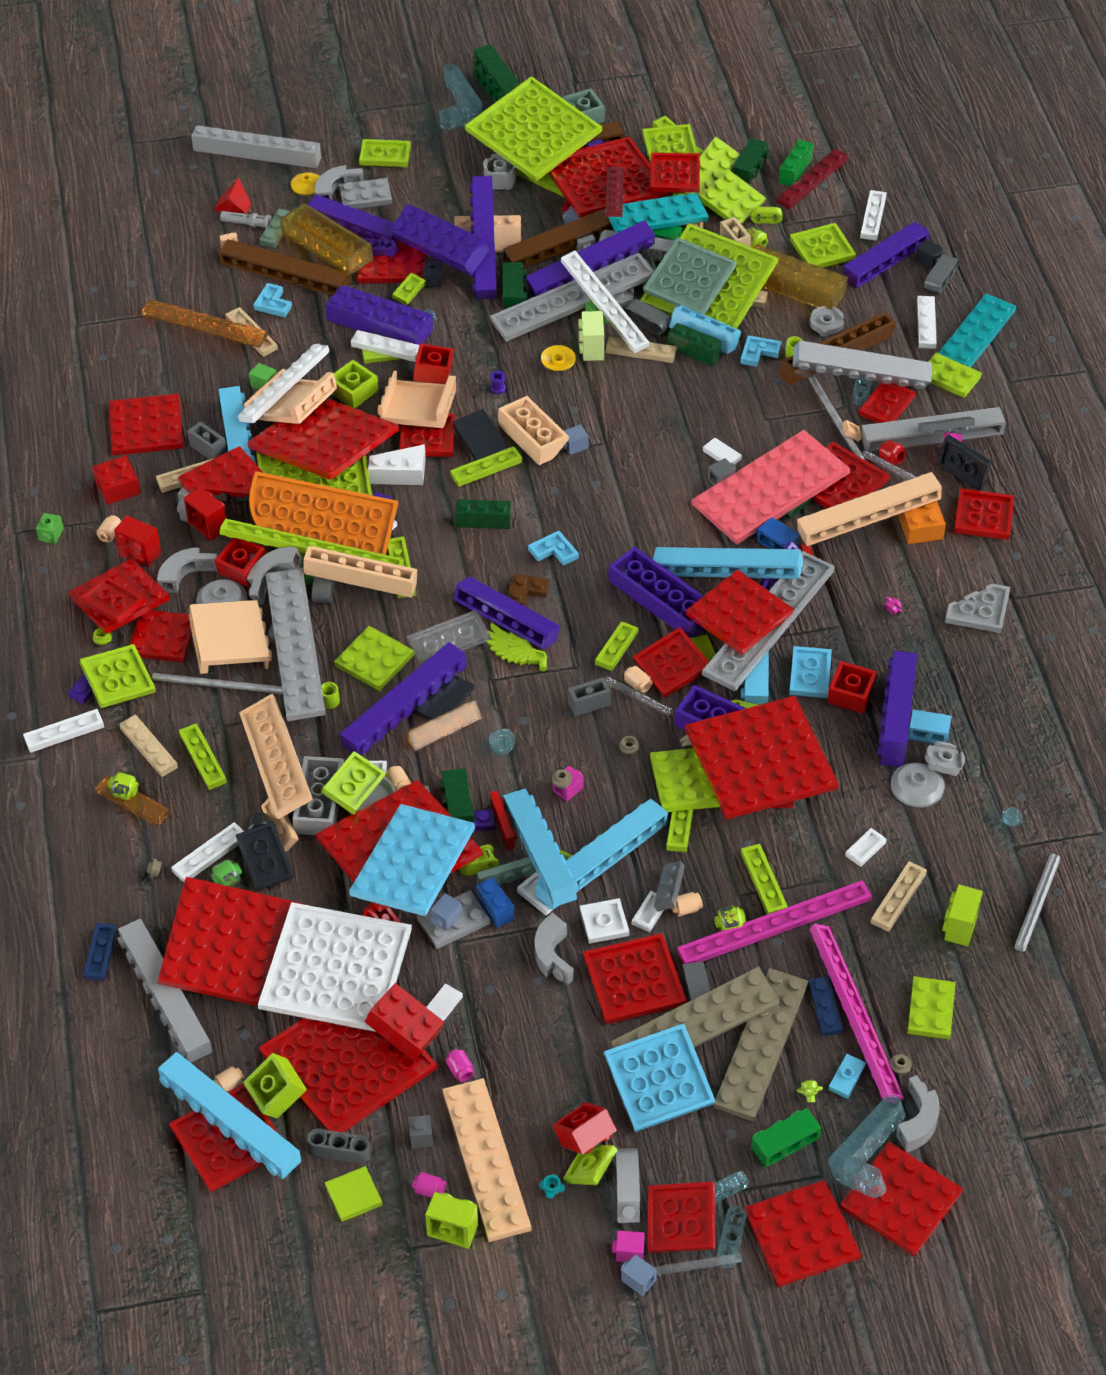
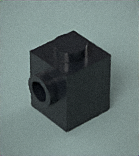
M926 239L917 247L915 261L933 269L942 256L943 247Z
M441 261L424 262L425 288L442 286Z

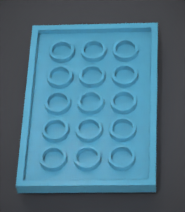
M400 804L349 890L350 896L426 916L475 829L474 823Z

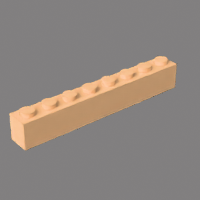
M930 472L797 519L798 532L806 546L940 500L942 487L934 474Z

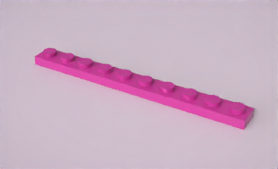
M862 880L743 923L741 927L726 929L677 947V952L684 964L706 961L871 901L872 895Z
M814 924L810 928L813 940L818 947L828 975L833 982L835 991L849 1019L850 1026L862 1049L865 1061L868 1063L872 1077L880 1091V1096L883 1098V1101L900 1103L904 1099L831 929L829 926Z

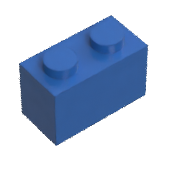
M773 517L758 528L757 542L768 549H783L786 543L791 541L799 548L800 534Z
M493 877L475 886L476 899L496 928L514 920V905Z

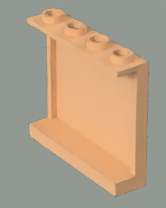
M285 369L280 370L244 403L245 408L263 393L274 380H277ZM327 372L318 381L300 379L258 420L300 424L337 389L334 374Z
M394 371L392 377H389L388 386L385 387V395H382L381 405L378 406V415H380L381 419L389 420L395 424L444 428L456 393V376H449L445 385L397 380V371Z
M257 600L190 605L189 620L200 674L208 673L209 665L264 661L265 669H268L269 661H272L271 649L268 650L269 638L268 635L265 636L266 625L265 621L262 622L261 620L263 612L262 608H259Z

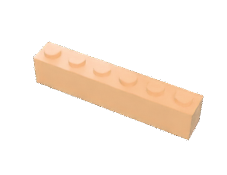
M313 546L308 547L304 557V574L411 598L417 585V569Z

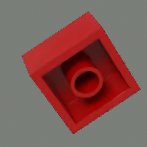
M420 343L413 381L446 385L452 369L454 349Z
M126 455L92 466L95 482L106 505L141 494L138 478Z
M201 486L183 497L187 522L210 541L221 535L220 528L224 520L227 519L223 502L214 498L209 491L204 490Z
M126 516L114 529L118 552L122 557L132 558L136 563L150 567L162 553L157 528Z
M233 538L214 562L219 575L249 587L251 584L247 577L252 567L267 552L265 547Z
M840 661L829 687L827 703L864 714L875 688L877 671Z
M588 1102L583 1103L552 1125L562 1147L582 1155L591 1152L598 1143L610 1139L611 1134L617 1131L607 1109Z

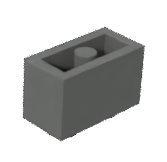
M201 421L187 431L190 446L209 460L227 452L225 438Z
M604 677L568 688V704L575 717L611 706V690Z

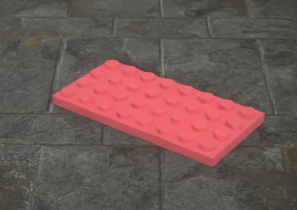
M803 430L692 499V505L737 545L758 532V528L771 517L777 520L848 475L850 468Z

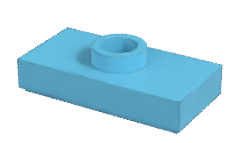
M846 1054L828 1090L848 1099L866 1066V1062Z

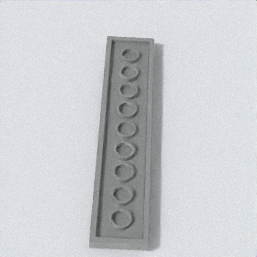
M637 253L593 273L608 292L614 296L648 281L654 271L640 253ZM573 280L490 316V321L504 340L509 341L585 308V303L591 301V299L577 281Z
M802 551L803 567L800 579L780 578L769 590V592L794 608L793 614L743 655L725 643L702 670V675L736 691L832 575L835 566Z
M303 568L267 573L266 581L287 721L326 715Z

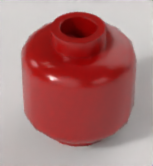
M887 440L879 447V458L882 462L896 466L904 461L906 453L904 446L900 443Z

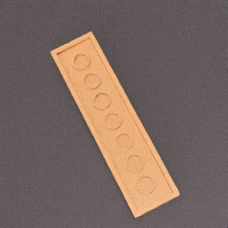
M271 694L239 712L275 816L280 819L313 800L275 696Z
M484 1078L442 1089L488 1242L531 1231V1224Z

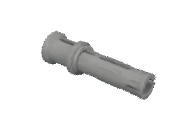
M222 211L220 220L222 222L248 224L252 228L257 226L266 229L271 222V216H261L257 213L247 215Z

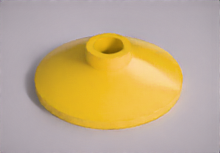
M309 172L298 174L292 179L291 188L300 195L315 194L316 182L320 176Z
M562 345L548 347L541 355L542 364L553 371L567 370L574 365L576 360L573 350Z

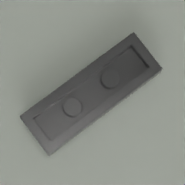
M968 416L918 423V430L926 435L934 434L937 430L951 432L952 428L967 430L970 429V426H975V418Z
M682 861L663 865L654 902L657 912L676 907L685 868Z

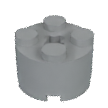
M495 153L491 155V158L484 160V176H492L493 190H510L516 182V167Z

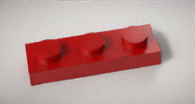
M498 791L490 792V805L506 849H515L514 840H517L515 828L511 829L510 814L505 813L506 805L504 798H500Z

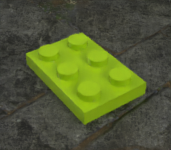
M363 139L359 164L366 166L408 167L411 141Z
M935 353L928 361L932 363L931 384L963 398L966 397L981 378V372L939 353Z
M354 751L323 787L321 793L352 814H355L384 779L386 772Z
M913 977L907 1034L950 1040L955 982Z

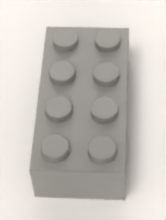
M304 756L302 771L313 800L294 810L292 820L296 834L316 835V833L337 822L339 804L321 793V791L344 764L343 759Z

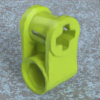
M489 844L481 846L483 856L459 868L460 872L463 875L471 876L499 866V861L493 854V846Z

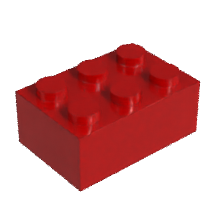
M396 983L370 1009L365 1019L367 1025L413 1061L435 1039L444 1024L441 1018Z

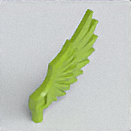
M494 623L490 624L493 632L488 630L486 634L492 640H487V644L492 646L490 651L495 652L496 656H501L502 660H508V663L514 662V664L520 663V665L526 663L528 665L535 664L539 665L540 671L547 670V655L544 651L536 650L526 639L520 638L512 632L508 634Z

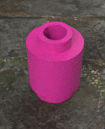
M455 1049L447 1055L445 1062L456 1079H459L460 1082H465L474 1076V1067L463 1050Z
M421 1172L419 1176L416 1175L414 1177L412 1188H415L416 1194L432 1198L435 1192L440 1194L445 1192L446 1181H443L441 1177Z

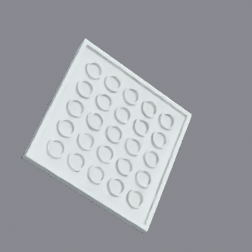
M291 902L258 1003V1009L375 1031L365 1023V1019L370 1009L397 981L412 930L411 925Z

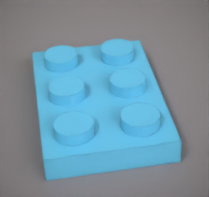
M794 646L789 695L828 698L832 649Z

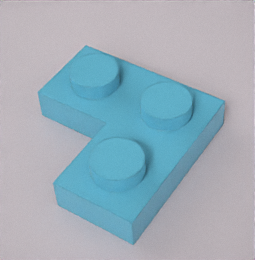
M267 283L254 303V310L285 318L292 307L291 301L279 299L283 293L282 286Z
M748 335L740 364L757 367L761 355L778 358L782 341Z
M560 531L528 545V551L537 561L554 554L564 566L579 558V553Z

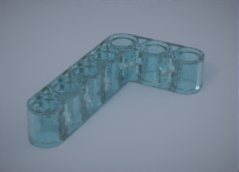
M451 63L445 65L444 81L459 104L442 109L439 112V123L441 129L451 130L466 125L483 112V104L457 65Z
M889 1095L885 1097L830 1156L828 1163L837 1182L874 1198L880 1197L886 1192V1185L880 1170L865 1162L895 1131L898 1124L902 1123L906 1118L902 1102L898 1096Z

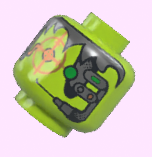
M756 226L746 229L751 236V247L757 250L764 249L768 242L767 234Z
M118 772L115 777H110L108 782L111 795L123 800H129L131 797L134 798L139 785L134 776Z
M736 905L720 908L718 916L714 917L716 928H720L721 931L738 928L743 923H746L743 909H739Z

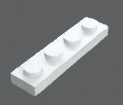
M870 190L860 238L877 241L887 192Z
M917 296L918 347L936 349L935 296Z
M359 330L356 331L351 340L352 347L416 362L419 349L417 344Z
M98 709L25 733L23 736L31 753L104 728V724Z
M235 822L172 866V872L183 883L186 877L194 878L237 847L238 842L235 834L244 831Z

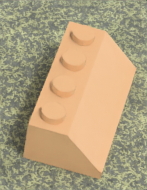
M521 215L494 216L495 253H503V248L521 242ZM454 216V225L471 233V225H474V221H470V216Z
M528 396L498 408L497 424L538 465L554 459L569 440V436Z

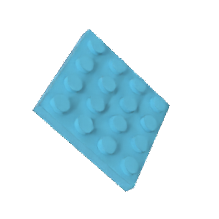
M684 1023L604 1051L606 1061L634 1133L713 1105L716 1102Z

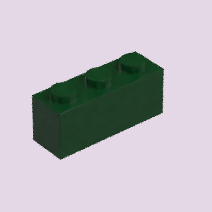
M750 138L734 163L732 173L747 184H750L753 179H756L759 169L763 168L765 159L769 158V143Z
M523 262L503 263L504 310L527 300V292H523L527 291V280L523 281V279H526V269H523Z
M676 323L668 332V345L677 346L676 351L710 366H713L721 357V340L680 323Z
M456 499V527L510 529L511 501Z
M466 768L442 771L443 779H439L440 791L445 793L442 795L443 807L447 806L446 811L453 818L474 823Z

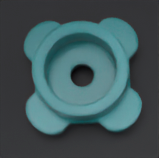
M555 1174L545 1177L539 1183V1188L545 1191L546 1197L549 1199L554 1198L557 1193L565 1191V1185L561 1184L560 1179Z

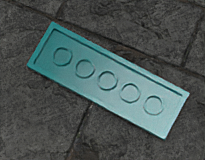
M697 193L625 203L623 204L622 217L608 218L615 232L618 233L643 220H646L651 230L705 222L709 216Z
M985 294L940 350L939 354L971 368L1016 311V306Z

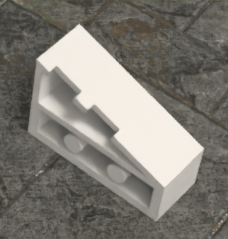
M425 444L370 456L368 466L370 484L423 485L426 461Z

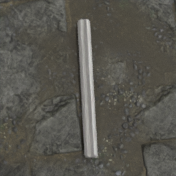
M1049 855L1015 943V950L1024 952L1026 950L1058 867L1059 855Z

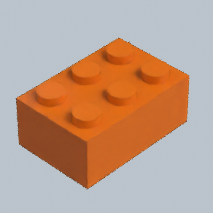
M937 501L897 514L908 544L944 539L946 524Z

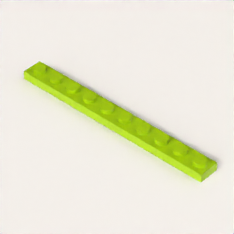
M225 519L220 528V534L230 538L234 537L247 542H256L278 548L296 547L300 554H306L308 547L313 546L395 565H404V559L230 519Z

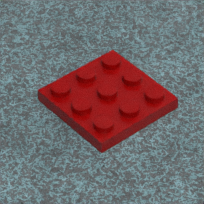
M651 152L650 192L700 193V153Z
M448 414L444 428L401 424L399 450L425 444V456L453 457L455 428L452 423L455 421V414Z
M960 488L954 533L1009 540L1014 495Z
M151 610L138 618L130 645H135L141 658L184 663L192 638L189 614Z
M680 627L633 656L634 662L650 677V680L653 682L652 684L664 698L701 676L702 670L709 663Z
M714 1182L648 1186L647 1251L649 1253L715 1250Z

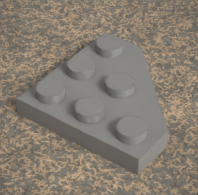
M990 584L980 592L975 591L957 603L955 601L950 603L945 623L1001 633L1010 587Z

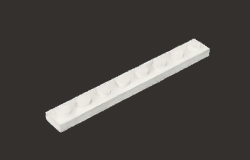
M573 251L561 257V263L598 309L603 311V315L634 354L649 347V341L578 253Z
M312 345L277 380H274L263 393L255 398L248 407L244 408L238 415L239 421L247 423L256 422L330 352L328 346Z

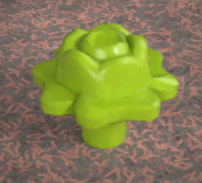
M807 1080L801 1083V1088L797 1089V1092L806 1096L809 1103L815 1102V1095L823 1088L818 1086L815 1080Z

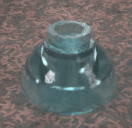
M505 728L496 730L489 737L491 749L498 755L510 753L515 745L513 732Z

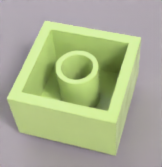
M603 311L582 312V319H579V329H582V331H579V342H582L579 343V352L583 354V361L604 360Z

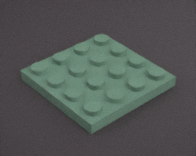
M677 237L643 289L645 293L675 306L683 305L704 315L736 267V261Z

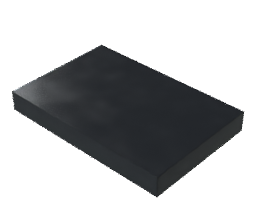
M484 409L457 419L452 423L475 461L509 448Z
M948 434L943 442L938 465L973 488L981 491L984 489L991 461Z
M453 675L450 682L442 684L436 694H430L424 704L421 706L417 705L413 708L412 712L444 727L475 689V685Z
M274 821L235 834L256 891L295 877Z

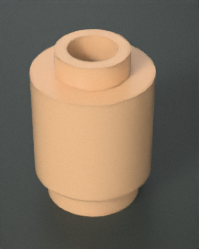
M114 515L105 518L97 530L98 538L103 542H111L115 538L114 529L121 520Z
M637 666L629 667L624 673V681L637 692L646 693L651 688L653 682L650 680V677Z
M393 766L387 770L385 777L391 781L396 791L411 784L402 767Z
M690 892L679 895L676 907L672 908L673 913H677L680 917L698 912L703 907L699 893Z
M231 1066L216 1075L212 1081L226 1092H229L243 1084L244 1075L239 1068L235 1069Z

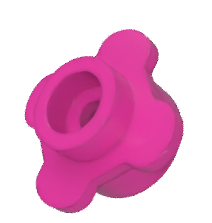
M888 596L885 598L887 602L884 604V607L887 611L894 615L897 612H902L901 603L893 597L891 599Z

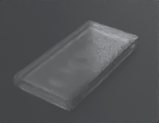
M476 610L406 636L421 665L448 642L462 651L491 640V636Z

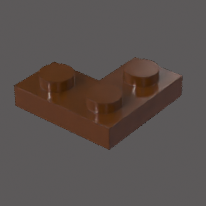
M514 573L507 597L523 606L526 604L528 595L546 598L550 587V579Z

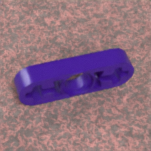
M359 238L352 243L356 254L393 256L398 252L396 243L392 240Z

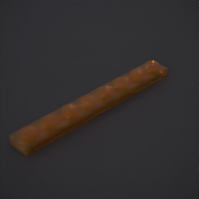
M149 299L142 310L143 316L257 348L261 347L268 336L265 330Z

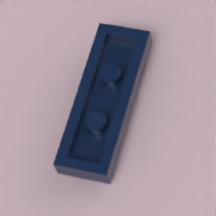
M96 923L83 974L84 979L105 981L118 930L117 925Z
M829 976L808 979V986L821 1035L842 1034L843 1027Z

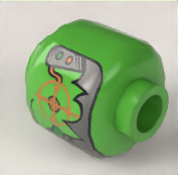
M225 860L213 867L211 877L216 884L233 887L240 882L239 874L242 871L237 862L233 864L230 860Z

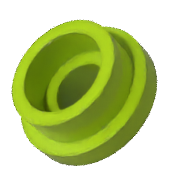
M101 628L95 630L93 635V641L98 645H105L112 639L111 633L105 634Z

